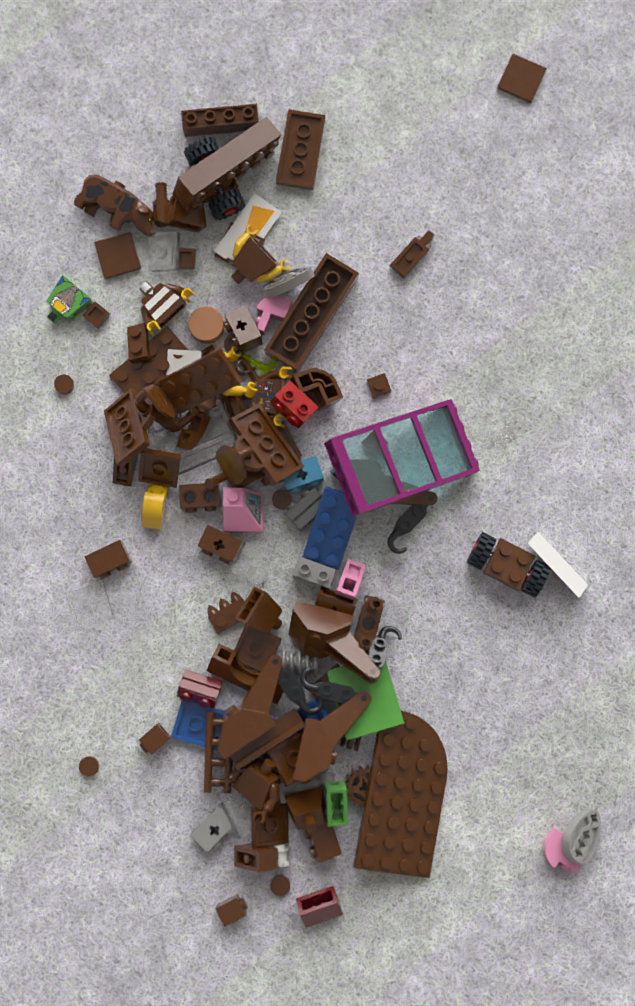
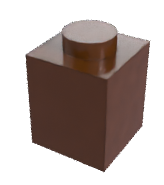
M157 723L139 739L141 742L139 745L145 753L149 752L152 755L171 736L160 723Z
M236 894L217 904L215 909L225 927L245 917L248 905L244 897L240 898Z

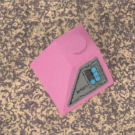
M223 488L224 532H263V494L245 488Z

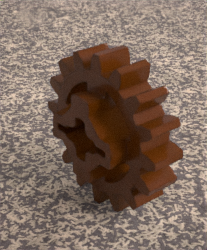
M368 764L365 769H362L361 765L358 766L359 770L357 771L352 768L353 774H346L349 781H344L345 785L348 786L347 793L350 794L347 800L353 799V806L360 803L361 809L364 807L366 794L363 788L359 787L362 786V778H364L368 785V778L365 774L370 773ZM359 775L358 782L352 785L354 778ZM354 793L361 794L362 796H364V799L356 797Z

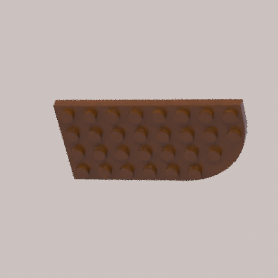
M401 711L405 724L378 731L376 734L353 867L355 869L430 878L447 780V756L440 737L426 721L414 714Z

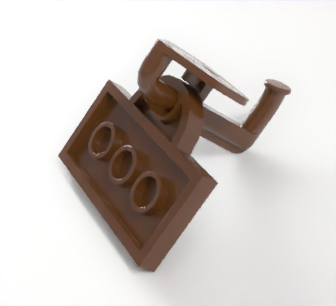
M149 385L138 394L130 388L104 410L116 465L121 468L124 467L150 445L147 430L154 421L171 432H178L199 415L198 410L195 408L189 409V412L177 421L174 419L175 413L170 398L157 385Z
M259 403L228 421L239 438L234 442L233 447L222 445L216 451V459L224 471L211 479H206L205 486L207 489L212 490L216 485L227 479H230L234 484H240L246 478V470L252 472L262 470L274 486L300 471L304 465Z

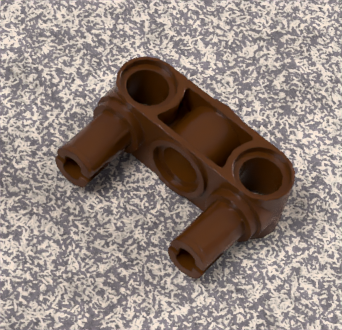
M365 595V602L362 605L354 638L366 654H368L372 646V640L377 634L385 600ZM368 619L372 622L373 627L371 630H366L363 627L364 620Z

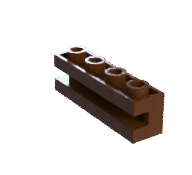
M257 103L181 110L182 128L185 137L242 132L259 122Z

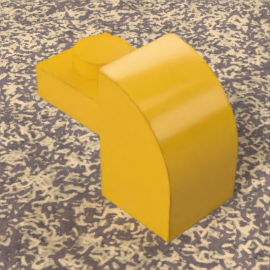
M149 484L148 490L144 495L142 508L143 528L162 530L168 487Z

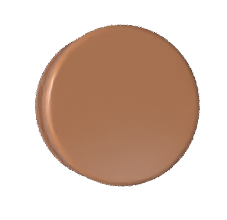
M209 306L197 308L189 317L188 327L196 341L203 344H212L222 337L225 330L224 320L221 313L215 308Z

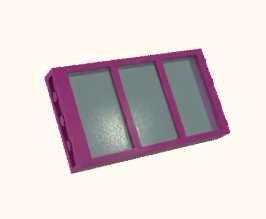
M452 399L332 437L324 443L352 517L468 477L480 471L478 460L473 454L471 442L467 439L464 425L459 419L457 407Z

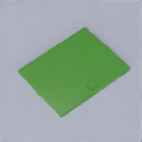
M386 660L384 666L379 669V679L375 684L366 682L345 666L327 671L330 682L350 686L356 693L367 691L371 695L370 704L346 732L345 737L347 741L405 724ZM336 702L337 708L343 705L342 703Z

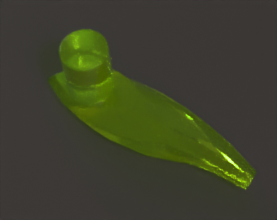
M242 353V356L263 373L271 371L277 365L274 359L264 364L262 361Z

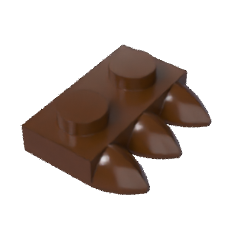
M235 592L231 593L232 604L220 598V611L214 606L208 605V618L217 634L240 622L235 617L245 601Z

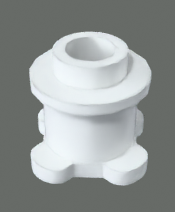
M285 844L273 845V848H278V866H289L290 860L287 857L289 847H285Z

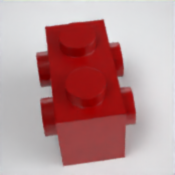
M290 380L270 402L277 412L282 413L288 422L298 429L318 408Z

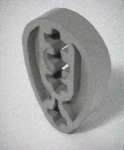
M310 266L298 267L268 281L263 286V290L267 297H275L307 282L315 274Z
M585 809L578 813L569 823L563 834V853L572 863L586 864L595 854L600 835V814L597 810Z

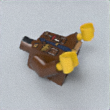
M282 367L259 376L258 380L254 381L256 385L254 389H257L256 394L252 398L244 394L241 396L243 400H252L251 407L260 403L273 423L282 428L285 425H282L281 421L287 418L282 413L277 412L270 402L286 385V379L292 378V376H287V371L291 370V367Z

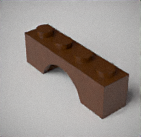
M221 644L217 646L206 670L247 691L250 690L260 673L246 668L238 659L236 651ZM278 682L272 703L278 705L284 692Z

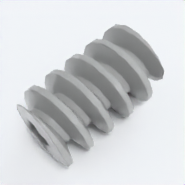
M282 648L279 656L282 658L283 667L290 668L293 673L297 669L300 676L306 668L315 667L316 671L312 672L316 678L319 658L309 657V655L305 654L301 656L300 650L294 655L292 649L286 654L285 648Z

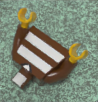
M145 282L139 289L145 295L141 300L143 304L141 314L150 334L153 336L155 329L161 331L187 305L185 300L190 303L189 296H196V294L190 288H183L169 283L165 285L159 283L153 288L148 282Z

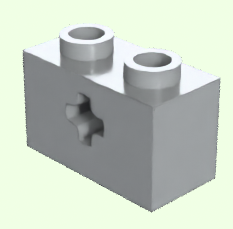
M299 556L292 575L330 588L336 570Z
M219 804L192 831L191 836L206 852L210 849L214 851L222 843L220 839L225 834L229 836L236 829L234 825L237 820ZM212 826H219L218 832L212 833Z

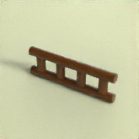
M206 712L204 793H212V787H216L219 781L228 779L227 776L232 772V758L230 756L226 759L213 758V746H217L218 738H213L214 726H221L222 718H214V712ZM212 766L224 767V779L212 778ZM222 783L219 787H224L225 790L226 784ZM232 783L230 784V789H229L227 792H223V793H226V794H230V793H231Z

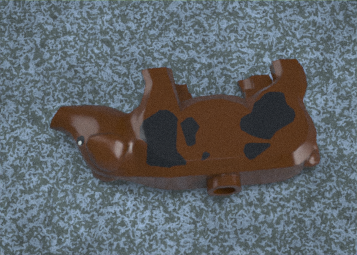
M95 174L89 175L84 180L82 191L74 200V206L81 210L84 208V212L92 217H95L98 208L102 207L103 210L111 214L109 226L116 230H120L125 222H133L136 228L148 237L156 233L152 228V221H154L153 212L133 193L126 190L124 184L119 181L113 183Z

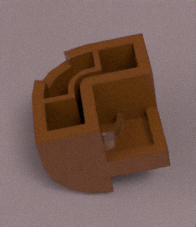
M318 367L297 373L290 379L295 386L318 406L315 412L331 407L343 398L334 376L325 370L318 369Z

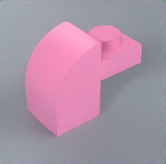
M275 296L271 298L266 297L260 301L256 309L262 316L258 315L255 324L261 334L265 335L271 317L283 321L292 307V300Z
M348 559L335 594L354 601L366 565Z
M552 827L543 842L545 858L554 868L559 863V866L567 872L570 869L577 872L580 865L570 862L563 853V834Z

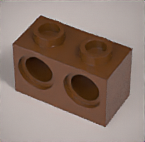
M205 483L179 485L180 508L182 510L185 509V513L197 512L199 508H205L206 512L216 511V507H221L219 484L212 490L207 489ZM212 492L215 494V499L213 502L208 503L205 501V495ZM188 494H194L196 497L195 501L191 504L186 503L185 500Z

